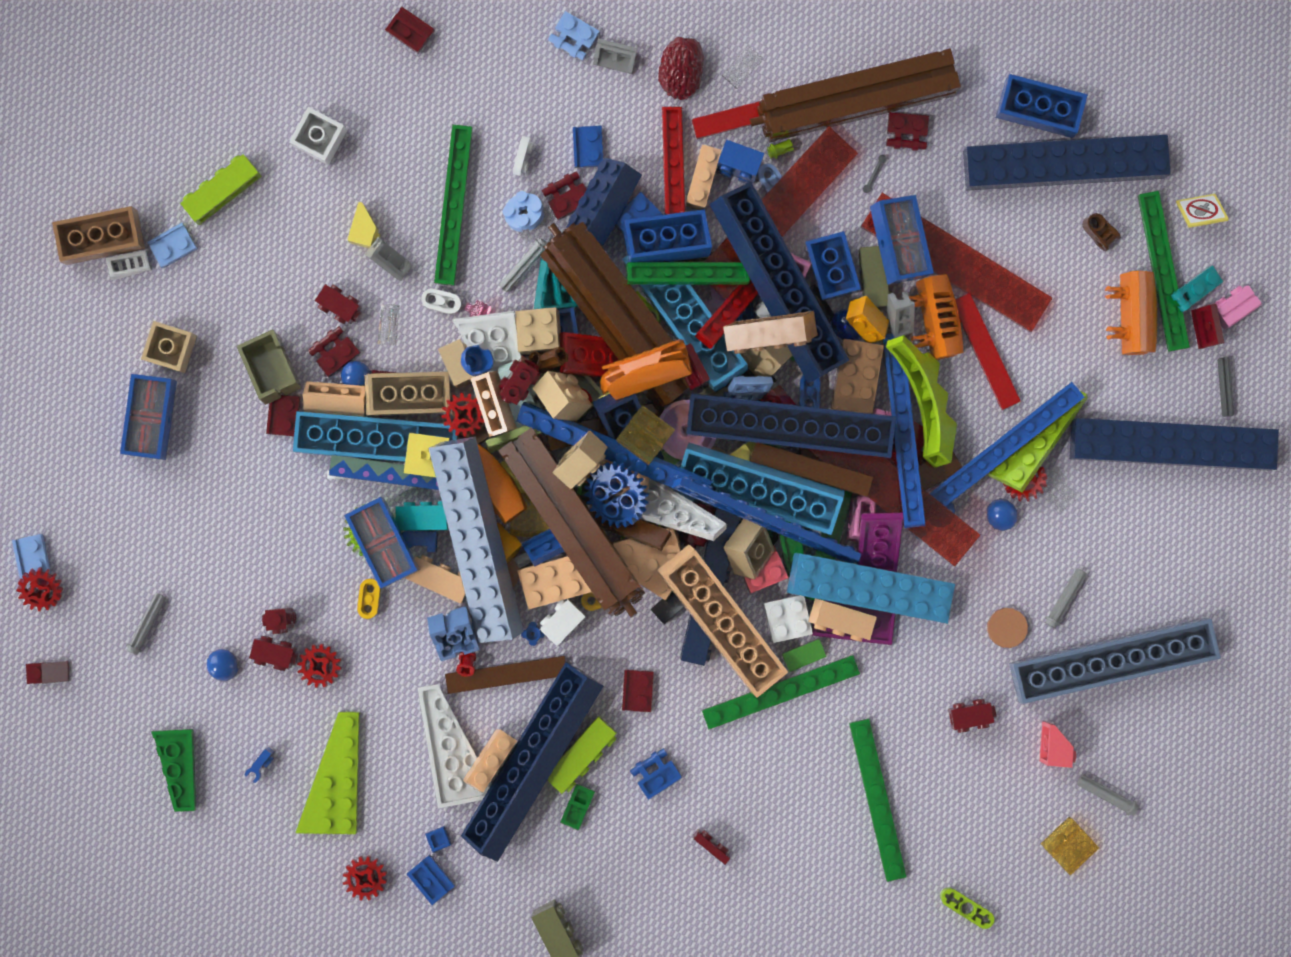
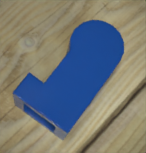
M402 532L409 548L427 546V552H437L438 532Z

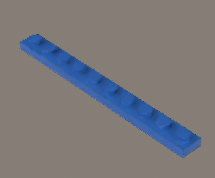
M890 333L886 334L885 339H883L891 415L896 416L894 441L904 528L925 526L909 382L906 373L897 359L886 348L887 341L894 339L893 334Z
M1070 382L922 499L925 522L1085 398L1074 383Z
M524 401L520 408L516 422L532 427L573 446L590 430L607 446L604 459L610 462L616 461L618 465L624 463L625 468L631 466L632 471H638L639 474L669 487L673 486L675 480L684 476L694 479V482L699 485L711 486L713 482L570 420L554 419L548 411Z
M681 477L673 483L672 488L844 562L855 563L860 561L861 553L856 552L855 548L851 546L837 544L838 541L835 539L823 538L816 531L802 529V525L788 523L781 516L767 514L765 509L749 506V503L746 501L734 500L731 498V495L713 491V488L709 485H699L690 477Z

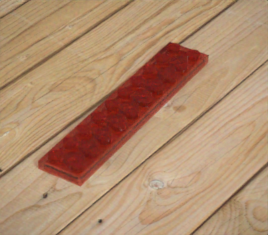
M830 126L762 199L782 237L858 154ZM728 237L705 261L741 263ZM738 285L710 286L726 299Z
M882 192L876 202L893 198ZM870 211L861 228L877 237ZM921 216L933 272L937 275L947 274L951 284L967 294L969 293L978 301L1028 332H1032L1051 302L1052 297Z
M808 449L825 463L873 477L868 498L887 513H903L898 468L884 457ZM921 487L925 526L906 529L955 567L980 537V534Z

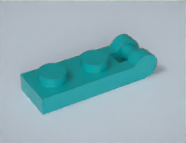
M1212 265L1172 293L1171 297L1174 301L1178 302L1180 311L1184 312L1223 283V280Z

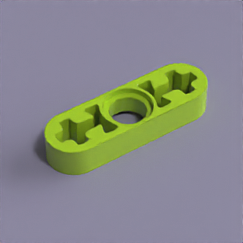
M951 887L944 888L941 891L940 899L945 906L980 928L988 929L994 924V916L989 910ZM953 892V897L959 901L958 905L952 900L946 902L947 898L945 895ZM968 902L972 904L973 909L970 913L966 914L962 912V905ZM976 912H978L982 916L988 914L987 918L989 919V921H984L981 924L982 920L975 915Z

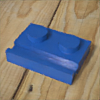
M602 126L573 127L575 168L598 167L600 162L603 161Z
M550 529L521 543L534 567L564 552Z
M430 854L407 872V876L431 905L455 887L452 880Z

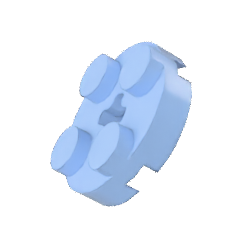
M520 191L508 201L503 209V214L507 224L513 230L523 232L522 230L529 229L530 231L542 222L544 207L536 195ZM527 209V214L520 215L522 210Z

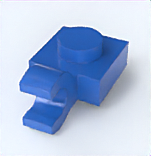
M270 747L265 748L244 775L248 776L250 772H254L256 778L253 780V783L259 781L261 778V768L263 766L267 768L274 759L271 756L275 751Z

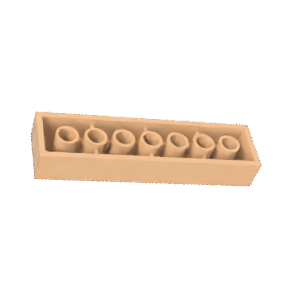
M664 527L672 535L662 551L629 538L614 541L612 544L635 578L640 579L658 574L657 570L682 550L676 529ZM567 555L547 560L535 567L532 564L517 570L528 609L591 592Z
M687 545L657 570L756 698L788 673L693 547Z

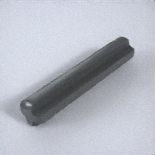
M1223 357L1217 360L1221 410L1223 417H1230L1234 415L1230 359Z

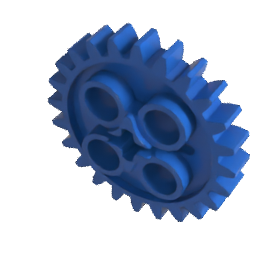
M616 461L611 465L607 462L603 466L600 465L593 474L590 473L591 476L587 478L589 483L584 486L585 489L589 490L584 496L590 497L586 504H592L593 506L590 512L596 511L595 518L601 516V523L608 520L610 527L614 523L617 528L622 524L624 527L634 524L647 510L645 506L649 502L645 498L649 496V493L643 491L647 488V485H641L644 478L638 479V471L632 473L631 466L625 469L624 463L618 466ZM627 486L630 487V489L626 490L621 495L616 496L611 501L607 503L603 502V500L608 499L610 496L618 493L623 488Z

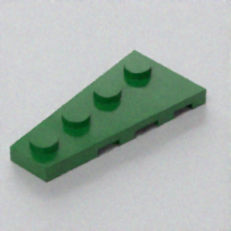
M193 729L151 731L157 746V754L163 767L162 771L168 784L167 788L174 812L195 811L196 785Z

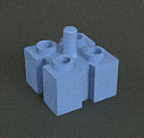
M466 606L451 610L446 616L441 613L427 617L429 634L433 644L436 645V651L441 661L455 658L456 653L463 652L465 655L480 650L474 626L471 623Z

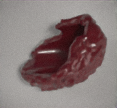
M676 37L664 49L659 66L658 82H660L662 89L667 92L668 96H672L674 99L685 100L694 95L696 90L700 88L704 64V55L700 42L692 38Z

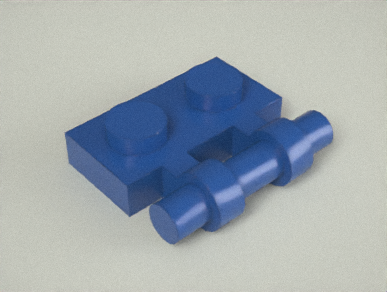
M664 748L658 752H653L651 757L643 762L639 761L630 770L633 777L639 773L642 774L643 778L637 783L648 800L682 778L672 760L666 764L661 760L668 755ZM656 763L659 768L649 774L646 769Z

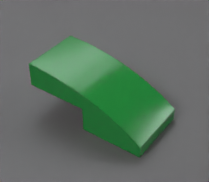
M576 784L560 823L579 831L595 792Z

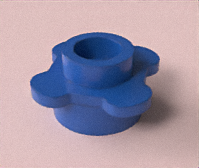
M530 622L528 628L521 633V637L526 638L531 646H535L537 641L545 636L537 627L536 622Z

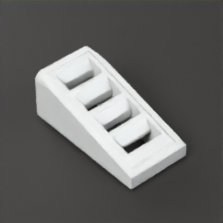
M146 250L106 258L110 280L151 270ZM138 257L142 258L143 267H139ZM131 259H133L135 268L131 269L129 261ZM125 261L127 270H123L121 262ZM117 263L119 269L118 272H115L113 264Z

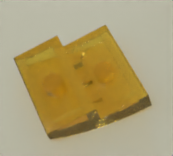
M642 405L616 441L650 465L675 429Z
M521 493L527 509L510 522V535L534 537L550 529L528 495Z
M1070 816L1040 843L1070 876L1099 849L1095 842Z

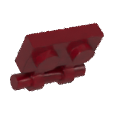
M889 112L887 134L895 135L894 139L887 138L886 146L894 147V149L911 148L912 151H918V149L926 150L927 142L919 141V137H927L929 116ZM901 135L912 136V140H901Z
M577 171L570 175L569 173L564 175V178L555 183L551 182L547 184L548 187L541 190L545 197L550 194L553 195L554 199L550 200L548 204L557 220L575 212L580 198L587 190L583 183L575 186L574 181L580 178ZM568 185L570 190L560 195L558 190Z
M340 326L328 331L327 336L320 341L314 342V346L308 350L312 357L318 352L322 355L316 362L328 377H331L361 353L348 336L342 341L339 339L338 336L344 332ZM334 341L336 346L327 352L324 347Z

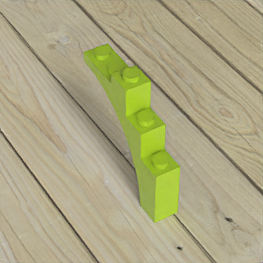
M904 335L887 341L886 348L903 368L917 398L923 424V458L934 468L951 463L957 423L946 413L949 393L937 383L940 363L929 352L923 354Z

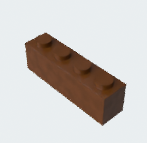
M954 452L951 463L934 468L924 458L918 461L921 492L945 480L962 468ZM891 477L882 482L883 487L879 488L890 509H895L902 504L899 477L895 480Z

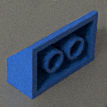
M844 231L805 242L822 300L840 298L861 290Z

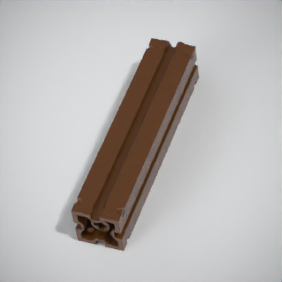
M951 48L776 91L775 93L764 94L757 107L759 117L749 119L750 125L752 127L764 124L762 126L765 138L768 137L770 143L778 139H786L938 101L943 98L954 97L956 91L961 88L958 73L955 72V62Z
M583 221L577 226L575 223L571 224L563 232L559 230L555 223L548 227L555 237L543 246L545 250L540 254L541 258L548 263V267L619 360L672 342V339L632 286L627 285L626 278L593 234L587 230V226ZM682 377L643 392L652 401L656 410L675 400L690 387L686 379Z
M532 427L519 435L516 441H511L499 449V453L603 610L610 616H618L625 610L630 618L636 616L638 613L632 604L642 600V595L645 594V591L592 512H590V509L576 488L570 489L553 474L558 465L557 460L541 436Z

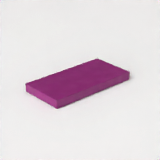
M903 513L861 514L858 553H861V557L857 565L897 572L904 519Z
M825 600L829 603L876 616L870 640L863 638L862 642L892 645L896 614ZM813 623L812 636L856 641L850 639L851 635L847 633L843 637L833 634V629L826 628V631L816 629Z

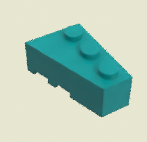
M541 258L534 309L556 307L559 310L571 307L575 309L578 307L548 267V263Z
M437 501V505H433V502H420V506H416V502H403V506H395V521L400 531L449 530L442 501Z

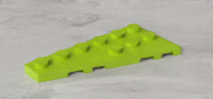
M1080 391L1085 398L986 475L1023 492L1088 399L1087 394Z
M338 712L295 833L357 834L360 712Z

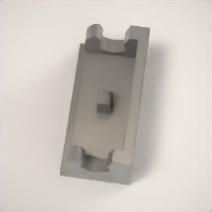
M598 38L593 65L632 74L637 56V48Z
M377 237L365 253L368 258L399 281H402L411 267L409 260L379 237Z
M902 292L903 300H898L894 293L888 294L887 319L889 320L888 326L894 338L914 333L915 303L911 302L905 292Z

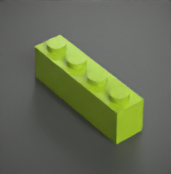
M244 154L235 156L230 161V165L217 170L212 179L203 181L199 185L198 190L184 196V201L180 204L196 224L201 225L262 177Z
M598 716L560 758L547 781L561 794L565 790L569 793L576 785L574 780L578 776L583 777L588 772L590 762L592 760L596 762L603 755L601 750L606 745L610 747L617 739L615 737L617 731Z

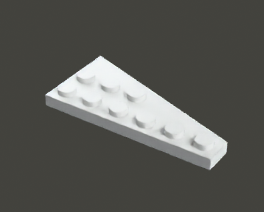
M514 311L453 319L467 347L479 345L481 349L491 351L494 364L489 372L498 371L499 366L514 362L515 359H520L521 354L518 352Z
M649 479V489L646 491V493H649V496L645 498L649 504L645 506L647 510L640 519L712 541L726 530L727 524L668 486ZM616 495L610 496L608 499L603 500V502L611 501Z
M438 684L418 687L437 807L443 808L483 800L491 783L482 793L462 781L476 761L477 756Z

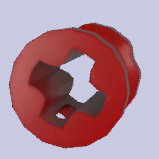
M459 652L460 662L456 668L457 673L464 677L472 676L475 671L473 664L476 661V653L472 652L464 655L463 652Z

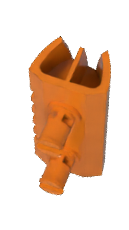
M1131 271L1120 274V287L1107 286L1105 291L1113 292L1114 294L1106 295L1105 298L1120 299L1121 327L1108 326L1106 331L1115 334L1108 335L1106 338L1121 339L1122 355L1155 353L1157 344V298L1154 272Z
M947 274L930 276L917 281L918 295L909 296L911 302L915 303V307H921L926 334L912 336L911 341H920V343L914 346L917 348L929 346L930 353L936 360L962 354L961 324L955 297Z
M682 339L602 366L603 369H608L610 375L606 376L605 379L611 384L606 388L615 400L692 374L687 348Z
M477 444L494 513L500 517L504 524H507L523 513L527 506L520 491L504 467L487 449Z

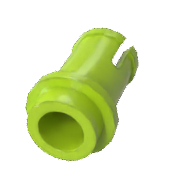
M787 139L775 145L770 144L767 147V152L770 159H777L780 155L794 151V148L792 147L791 140Z

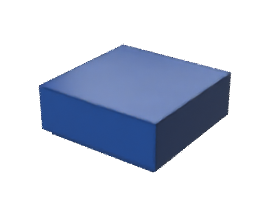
M445 826L425 833L432 853L452 845Z

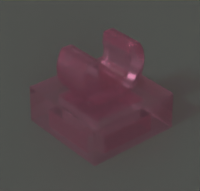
M476 300L475 305L467 303L465 311L470 313L469 317L489 314L491 309L490 306L479 300Z

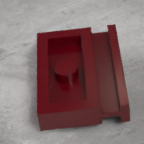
M402 6L385 29L388 34L417 54L420 53L430 39L431 34L435 31L433 27Z
M1217 304L1191 310L1198 349L1224 344Z
M690 343L686 345L692 374L684 378L692 390L710 380Z
M281 395L282 398L269 403L266 434L294 437L296 411H299L300 397Z
M624 670L622 710L651 712L654 671Z
M699 829L696 830L693 834L694 840L726 865L730 860V855L727 853L729 849L720 842L718 845L713 842V836L706 830L702 832Z

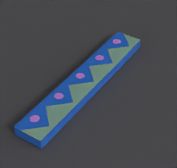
M331 455L329 476L439 490L436 477L404 473L405 465Z

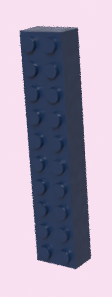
M1168 134L967 146L963 151L966 191L1165 179L1171 174Z
M752 182L720 196L709 204L770 315L779 316L814 311L817 336L812 338V341L806 343V345L794 346V343L787 345L806 381L810 383L848 362V356Z
M691 393L686 434L891 458L896 416Z
M1075 418L1071 422L1069 459L1272 471L1277 470L1279 429Z
M565 662L461 834V837L480 855L494 861H499L604 687L584 671Z

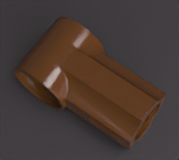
M559 346L543 353L532 352L528 360L538 365L539 373L545 375L547 371L552 372L553 368L568 362V354L565 348Z

